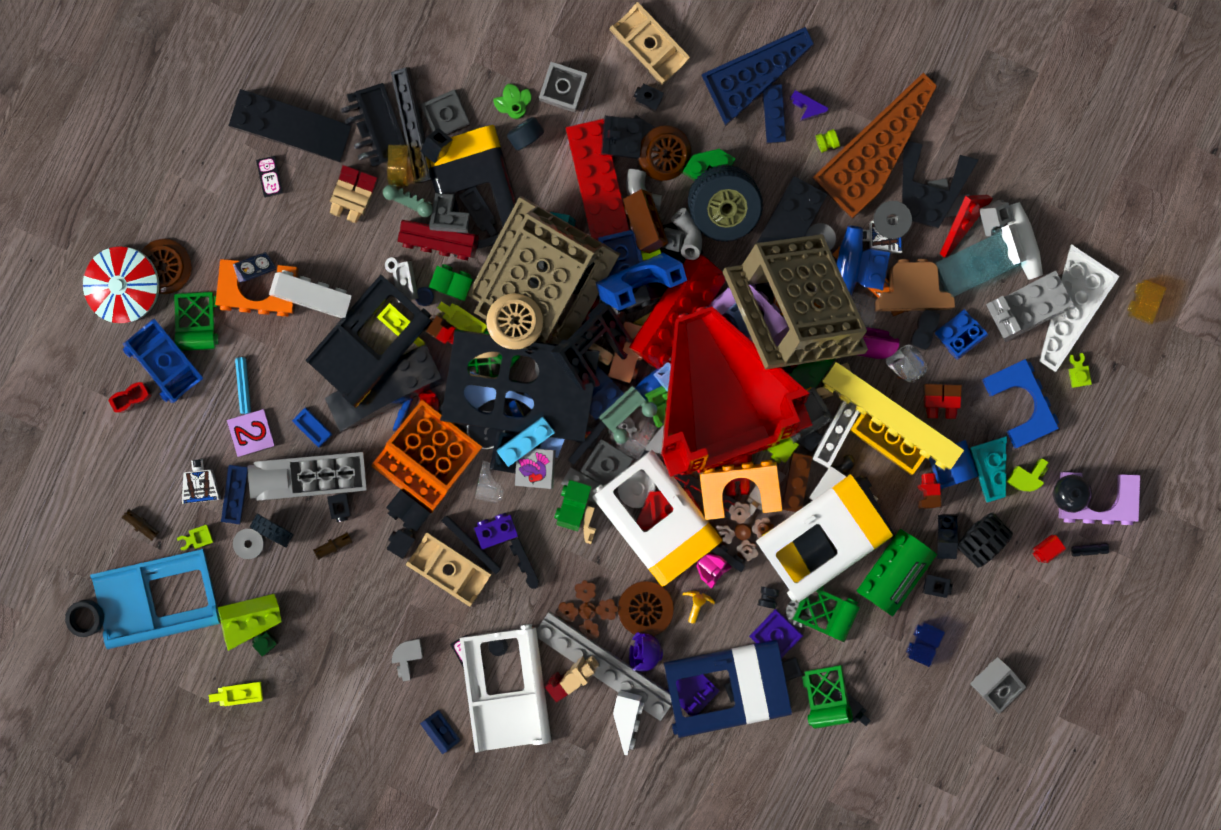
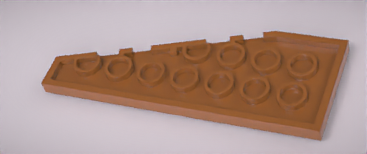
M924 72L813 177V180L852 219L881 193L937 88Z

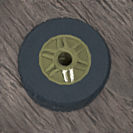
M719 165L717 167L714 166L712 169L709 168V170H705L704 173H701L694 180L690 188L688 208L692 219H694L693 222L702 234L713 240L728 242L738 240V238L741 239L756 227L761 218L760 216H762L763 199L760 190L752 176L745 170L739 169V167Z

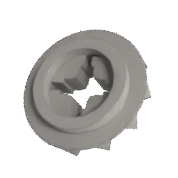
M791 600L786 608L789 622L797 627H806V625L792 619L796 612L794 608H797L799 603L797 600L794 602ZM813 605L811 606V608L814 613V616H816L817 609L816 606ZM809 608L805 609L809 616L802 615L799 617L804 621L812 618Z

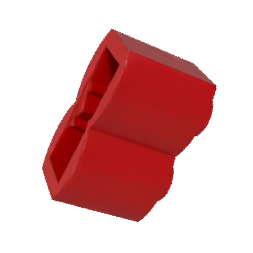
M137 382L130 385L126 391L115 393L108 401L115 413H124L132 409L135 404L146 402L152 394L146 383Z
M1051 534L1033 548L1034 552L1032 554L1038 562L1048 564L1063 553L1066 548L1056 535Z

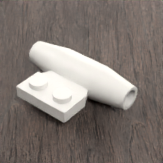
M1020 202L1009 205L1013 221L1008 222V226L1002 227V238L1007 243L1009 249L1008 257L1013 262V265L1021 264L1028 280L1042 276L1040 251L1031 223Z

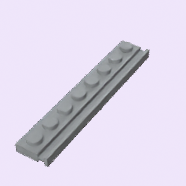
M548 612L537 628L538 639L574 663L582 656L586 660L593 655L599 666L595 668L596 671L592 675L618 693L621 690L642 696L643 710L659 721L662 720L671 707L670 693L639 671H633V667L552 612Z

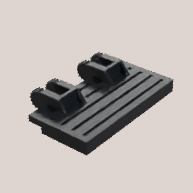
M383 83L346 95L349 103L354 101L358 103L343 107L341 109L342 113H348L357 109L360 115L347 118L345 120L346 125L358 122L357 127L361 138H371L354 144L355 149H361L369 145L373 149L358 155L359 160L377 155V157L369 159L371 166L374 167L409 155Z

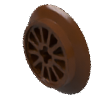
M667 125L656 127L649 131L641 141L639 162L644 172L653 179L667 181L678 177L683 173L691 158L690 142L687 136L676 127ZM654 145L658 148V151L652 150ZM664 150L669 151V152L667 153V154H668V157H667V158L663 156V155H664V152H663ZM679 150L681 151V154H680V155L674 154L675 152H677V151H679ZM652 153H657L656 156H651ZM674 157H680L679 161L677 162ZM671 161L675 163L674 167H672Z
M158 239L150 242L142 249L141 252L149 259L152 255L157 262L152 260L151 262L155 264L159 281L163 275L164 282H159V294L174 293L186 284L191 273V260L188 252L181 244L170 239ZM163 250H167L165 258L163 256ZM159 251L160 259L157 257L155 252ZM170 253H173L174 256L168 260ZM177 258L178 263L171 264ZM161 262L168 264V266L165 267V272L164 270L159 269V267L161 266ZM179 265L178 271L172 269V266ZM170 271L177 273V275L173 277ZM166 275L170 277L171 281L167 282Z
M649 581L637 582L628 587L621 595L618 603L619 619L622 625L634 635L638 632L647 633L652 636L660 634L669 626L674 613L673 601L667 590L661 585ZM644 592H648L647 601H644L642 594ZM652 593L656 595V597L651 602H649L650 594ZM641 594L642 603L635 598L636 595ZM659 598L661 604L653 606L652 604ZM634 599L639 606L631 605V600ZM644 604H648V607H651V611H648L647 615L640 611V607H643ZM662 606V612L653 610L655 607ZM629 607L638 608V610L629 612ZM640 613L634 620L630 616L631 614ZM652 613H660L661 617L657 619ZM650 615L657 621L656 623L651 624ZM643 616L641 625L637 624V619ZM645 617L648 619V626L643 625Z

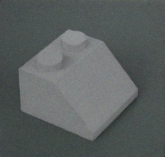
M998 657L970 683L998 714L1026 688L1015 673Z

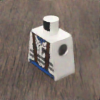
M887 218V221L890 225H896L898 218ZM874 221L869 223V230H863V241H869V248L886 250L893 254L902 253V237L887 239L881 236L875 229Z
M203 459L191 460L193 472H185L183 474L182 504L221 500L213 470H204Z

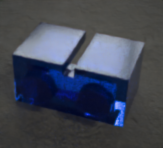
M924 622L921 625L917 624L913 633L915 639L913 643L909 642L905 651L908 653L907 657L930 667L936 654L935 649L939 647L945 632Z

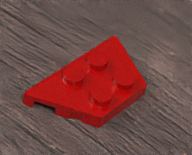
M683 488L685 492L688 494V496L695 503V505L698 507V509L701 511L689 489ZM651 490L647 495L636 521L641 530H650L673 512L672 505L660 490Z

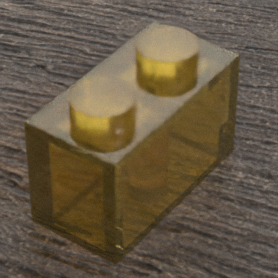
M1142 280L1141 283L1138 282L1134 290L1136 294L1135 299L1130 301L1127 311H1129L1128 317L1148 325L1153 324L1166 287L1148 280Z

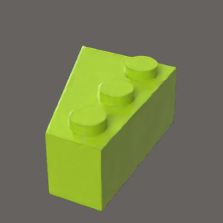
M275 594L218 607L223 637L228 651L282 622Z

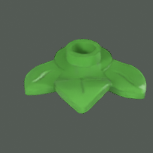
M509 83L503 90V97L494 98L493 102L499 112L508 113L513 119H520L525 115L526 106L531 102L532 96L529 89L520 92L515 85ZM515 107H519L518 111H513Z

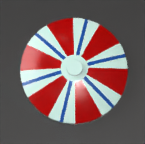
M112 247L97 254L88 264L83 278V291L88 305L99 317L113 323H129L144 317L153 308L159 294V277L154 264L142 252L130 247Z

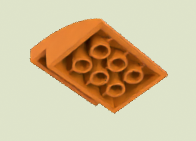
M421 400L386 443L385 448L372 463L371 467L432 513L479 453L482 446L451 422L440 421L442 415Z

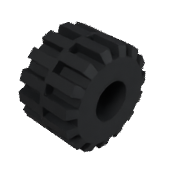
M992 512L977 521L959 541L958 549L979 568L992 560L1008 544L1013 536V532Z

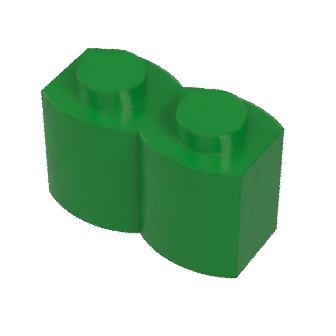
M444 264L441 267L437 266L429 288L465 302L473 282L470 274L460 271L459 274L452 272L453 268Z

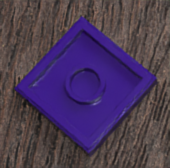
M776 609L749 635L755 643L777 640L781 658L803 636Z

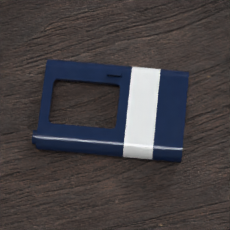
M777 640L663 662L675 718L672 729L673 734L678 735V738L792 715ZM727 670L735 706L729 709L684 717L681 711L676 681L687 677Z

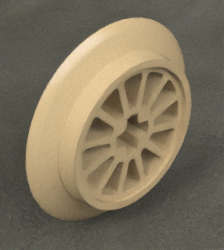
M517 293L507 294L498 298L491 305L487 314V329L492 339L500 346L508 349H522L530 346L539 337L543 328V315L537 303L528 296ZM510 305H516L515 313H513ZM518 305L524 307L520 313H517ZM505 307H508L510 314L505 312L503 309ZM525 309L529 311L528 314L521 316ZM503 313L508 318L499 317V314ZM512 316H513L514 318H517V317L520 318L519 321H518L519 325H516V324L511 325V324H510L511 321H512V319H511ZM529 316L532 318V321L523 320ZM498 321H506L507 323L499 325ZM523 324H531L530 329L526 328ZM509 326L505 332L501 330V328ZM520 327L527 331V333L523 335ZM512 328V336L506 335L507 332ZM515 329L518 330L519 337H514Z

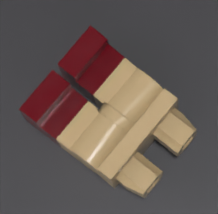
M343 165L330 200L332 203L330 214L340 217L343 208L350 210L347 220L357 224L361 215L364 216L379 180L374 176L363 172L360 174L358 170Z
M593 655L586 660L582 656L564 674L560 675L558 671L554 673L545 688L557 703L579 688L581 684L583 686L586 685L592 674L595 673V668L599 666V663Z

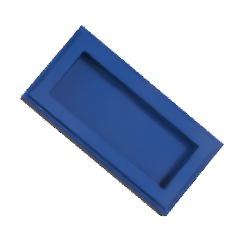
M306 407L292 420L318 448L333 435Z

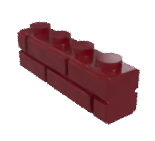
M402 220L397 241L403 243L402 247L414 249V246L421 247L420 251L432 253L433 249L439 251V255L450 257V254H456L457 259L468 261L469 257H475L479 235L430 230L427 224Z

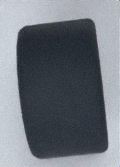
M531 117L514 127L507 134V138L515 150H521L544 134V130L537 119Z

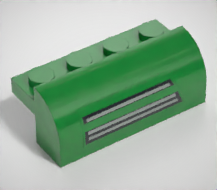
M900 529L856 591L893 617L937 554L921 541Z

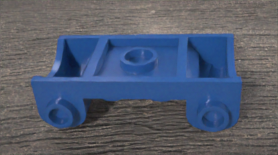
M155 319L149 321L122 343L124 346L123 352L129 358L131 356L136 358L158 384L161 391L159 395L165 402H176L185 392L203 379Z

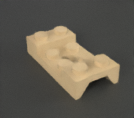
M638 2L621 20L610 27V31L637 57L661 85L667 82L690 60L688 54ZM646 39H654L655 46L647 48L644 44Z
M428 532L406 563L408 567L469 607H471L492 575ZM446 564H451L454 567L452 575H446L443 572V567Z

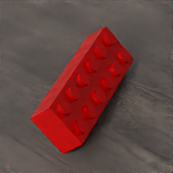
M603 119L566 127L590 236L596 240L599 237L629 231L612 156L601 155Z
M699 255L695 260L686 259L683 267L687 281L672 288H667L629 346L631 350L652 367L660 369L667 362L671 364L669 358L672 355L675 320L678 319L677 317L683 313L692 314L696 309L703 306L708 308L726 281L723 272L702 255Z

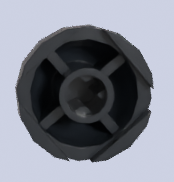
M1071 474L1063 476L1056 482L1052 495L1058 508L1065 512L1076 513L1089 505L1092 498V490L1086 479L1079 475Z

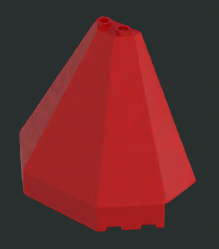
M706 306L700 307L692 314L683 313L675 320L661 455L670 477L678 474L688 475L695 471L702 473L774 447L780 444V440L789 439L798 434L799 430L813 425L805 407L810 393L781 367L765 369L754 343L712 306L709 308Z

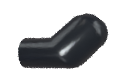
M850 454L843 457L844 460L840 466L831 467L843 475L848 474L855 465V460Z

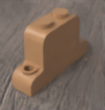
M908 259L898 260V263L889 269V292L880 293V297L875 301V311H925L926 309L951 310L955 308L953 295L948 293V291H939L938 267L935 263L928 262V259H918L916 262L910 263Z

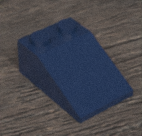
M597 365L595 377L600 385L593 388L589 411L595 420H598L624 394Z

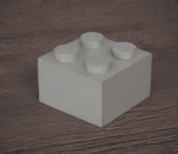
M550 62L539 101L576 113L587 80V73Z

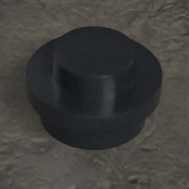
M505 639L489 642V651L493 655L502 656L506 653L508 644Z

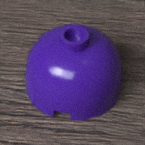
M638 632L632 639L636 640L634 647L630 645L629 664L634 667L633 671H649L656 667L659 660H662L663 649H661L659 641L654 636Z

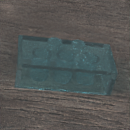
M1003 231L935 263L944 288L951 294L952 298L1022 264L1020 262L1013 265V262L1009 259V249L1007 243L1002 238Z

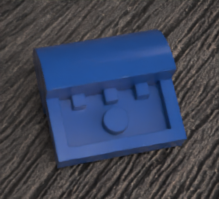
M965 309L935 332L937 338L957 360L988 337V333Z
M966 440L955 443L964 451L951 469L946 468L943 470L935 465L936 460L931 457L929 458L936 481L940 484V490L979 476Z

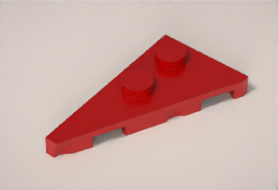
M988 194L965 196L940 255L944 258L949 257L980 217L979 209L991 203L993 200Z

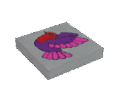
M533 448L516 461L515 486L553 489L556 450Z

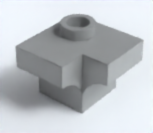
M997 200L979 209L986 236H993L1001 232L1004 224L1013 221L1009 203L1004 202V200Z

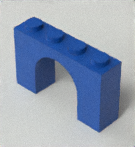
M661 253L595 283L600 299L620 311L636 304L632 289L653 282H659L672 288L687 281V277L681 262L665 253Z
M1026 359L982 379L989 396H993L1010 387H1020L1028 391L1034 400V411L1030 419L1006 431L1014 449L1059 429L1057 426L1059 424L1058 418L1055 413H1051L1049 409L1051 404L1047 396L1043 397L1041 392L1043 387L1039 379L1035 380L1033 375L1034 368L1031 362H1027Z

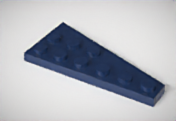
M806 27L701 74L725 127L814 46Z

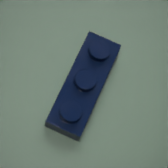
M782 84L770 85L763 92L766 144L786 142Z
M228 466L221 522L241 524L248 467Z

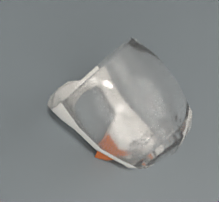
M909 344L897 350L891 357L886 358V364L898 375V378L904 379L907 382L914 383L920 380L928 369L923 355L918 349Z

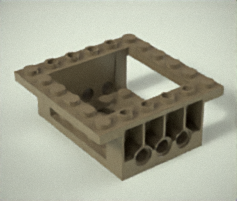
M520 196L475 279L468 296L479 302L474 313L487 320L488 311L498 298L512 293L527 294L537 303L543 315V328L536 341L559 344L562 340H568L582 326L599 295L595 282L609 277L621 254ZM539 261H545L548 264L546 271L539 268ZM594 262L595 264L561 326L558 325L557 322L586 268ZM531 277L538 279V287L531 286ZM510 305L513 313H515L516 305ZM518 305L517 313H520L524 307ZM505 307L503 310L510 314L508 307ZM525 309L521 316L528 314L529 311ZM503 313L499 314V317L508 318ZM512 316V317H511L512 321H511L510 324H511V325H513V324L519 325L518 321H519L520 318H519V317L514 318V317ZM529 316L523 320L532 321V318ZM498 321L499 325L507 323L506 321ZM523 324L526 328L530 329L531 324ZM505 326L501 329L506 331L509 326ZM520 327L522 334H526L527 331ZM511 328L508 333L512 335L513 329ZM515 329L514 337H519V332Z
M823 234L756 243L742 265L725 267L723 270L724 277L765 369L865 354L868 348L863 339L867 330ZM769 282L790 329L779 346L775 345L749 285ZM806 287L813 289L814 292H810ZM814 303L820 305L821 308H817Z

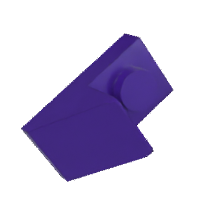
M796 90L790 98L793 101V105L801 109L803 107L807 108L800 122L824 115L828 110L826 106Z

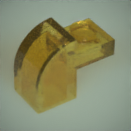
M388 145V185L408 186V145Z

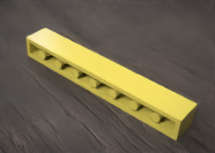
M835 362L822 380V383L825 384L823 387L831 393L836 391L841 395L839 398L847 404L852 402L857 406L855 409L863 415L867 413L872 416L871 420L879 426L883 424L888 427L887 431L895 437L899 435L904 438L903 442L911 448L915 446L920 449L919 453L927 459L931 457L936 460L935 465L941 469H951L964 451L839 363Z

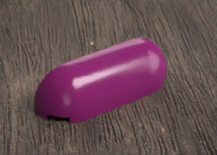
M865 327L867 332L863 339L868 350L865 354L857 356L885 359L896 353L900 343L898 338L894 339L889 336L888 331Z

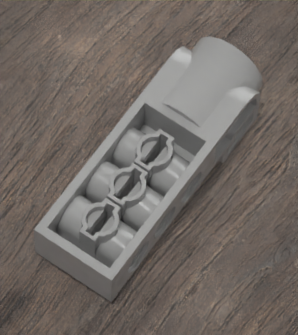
M363 452L253 462L254 465H248L250 498H257V501L367 491Z

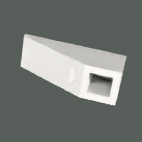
M620 690L617 695L613 715L624 755H628L629 751L633 750L636 739L633 738V734L638 732L640 721L637 720L638 714H642L644 703L641 702L642 696Z

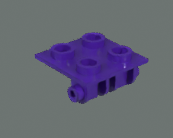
M703 674L676 681L680 706L690 716L697 715L719 692Z

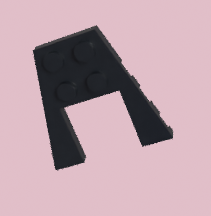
M908 141L903 151L902 203L910 210L912 222L939 229L977 165L978 159L960 155L950 190L939 189L913 181L923 144Z

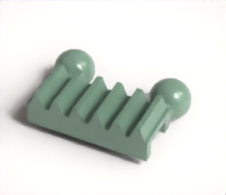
M387 185L383 189V196L387 200H394L418 212L422 217H429L432 214L431 202H425L423 198L418 201L417 195L411 198L409 191L404 195V189L401 188L398 191L396 185Z
M633 386L599 417L614 433V440L619 444L628 441L629 433L618 426L639 406L642 407V413L646 417H653L657 413V406L652 402H647Z

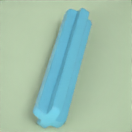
M239 357L235 359L240 413L248 414L251 412L247 364L245 357Z

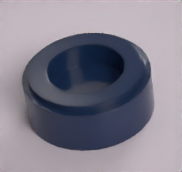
M427 287L419 288L417 290L418 299H415V301L420 306L432 304L434 300L432 290Z

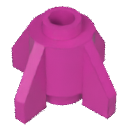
M710 553L700 558L696 565L701 579L711 589L714 588L717 580L723 573L732 568L721 556Z

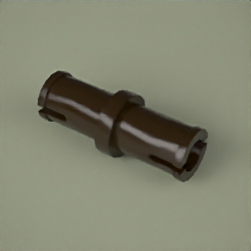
M128 509L122 516V519L132 525L136 532H141L150 541H153L159 531L146 522L145 518H140L131 509Z
M348 532L333 540L329 539L327 543L313 549L317 559L320 560L333 552L334 554L337 553V550L353 542Z

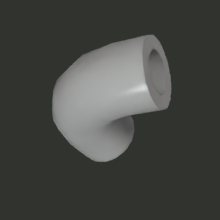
M628 169L626 190L629 196L640 189L648 191L645 187L646 172ZM651 193L659 213L662 195Z
M682 208L672 216L671 221L679 231L683 232L681 254L686 259L695 260L699 257L702 249V235L693 222L694 219H692L689 211L686 208Z

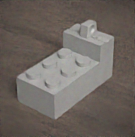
M1054 271L1005 297L1001 296L991 301L986 306L1004 341L1007 342L1073 308L1074 304L1058 273Z

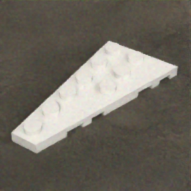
M1072 244L1070 245L1061 281L1074 307L1050 319L1039 362L1054 372L1058 370L1119 278L1117 274Z

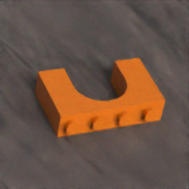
M220 259L215 302L216 306H220V310L231 311L232 308H239V312L243 313L258 310V314L263 315L277 312V316L289 317V314H294L295 303L274 296H269L262 301L248 300L240 290V282H238L233 264L239 261ZM277 265V273H282V270L292 272L293 277L298 278L299 268Z

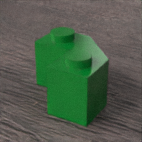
M721 149L694 154L682 174L694 181L708 168L712 169L714 166L717 167L719 165L732 166L735 158Z
M569 480L568 485L563 486L561 496H564L561 508L557 507L554 516L557 519L556 525L578 532L592 486Z

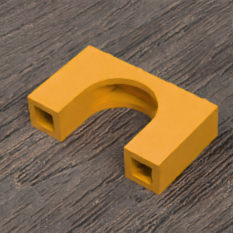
M764 460L761 461V464L753 465V462H746L738 467L729 464L722 466V469L712 468L700 473L705 520L725 518L722 493L726 484L735 478L750 479L758 486L761 493L763 513L782 511L777 462Z

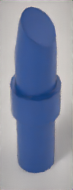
M413 399L404 402L401 409H399L393 431H397L404 419H406Z

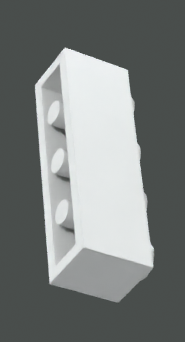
M282 270V273H275L269 292L270 296L338 318L346 317L352 297L346 294L347 291L344 289L336 288L333 290L326 283L318 282V284L311 282L310 278L304 276L296 278L293 277L292 272Z
M844 401L841 402L812 456L813 461L826 468H830L859 414L855 409L857 406L852 402L849 404Z

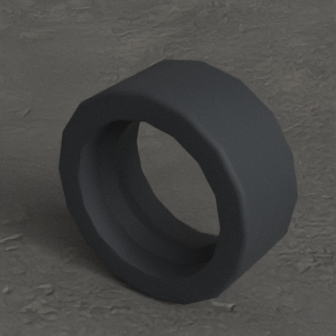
M84 599L73 603L68 608L65 614V623L72 634L78 637H88L97 633L102 628L104 613L98 603ZM81 607L89 608L95 616V623L90 629H81L76 624L75 612Z

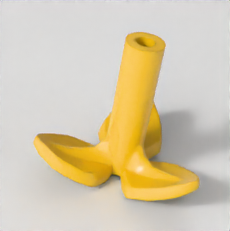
M698 591L683 593V595L693 597L694 604L688 620L690 623H696L700 607L706 601L715 604V601L705 593L700 594Z

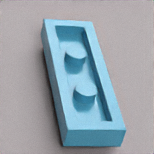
M541 417L500 447L497 453L509 467L553 435L555 431L546 419Z

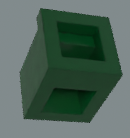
M266 630L253 639L252 646L264 657L279 642Z

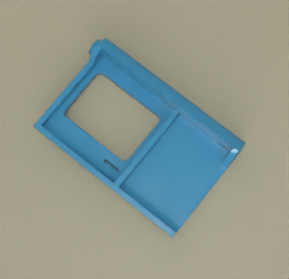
M203 549L90 575L97 602L104 613L103 639L106 649L220 624L218 606ZM200 570L208 606L158 617L149 582L154 579Z

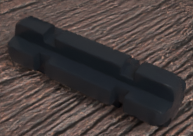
M1107 543L1071 547L1073 557L1109 553V545Z

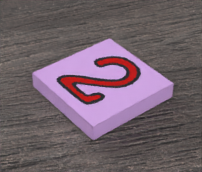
M264 409L227 420L238 457L275 446Z

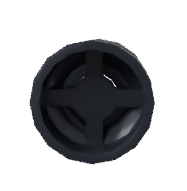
M761 586L760 593L762 595L757 605L776 609V598L779 596L780 590Z

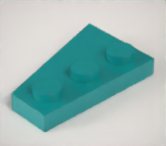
M1007 436L969 448L979 475L978 478L986 503L1006 497Z

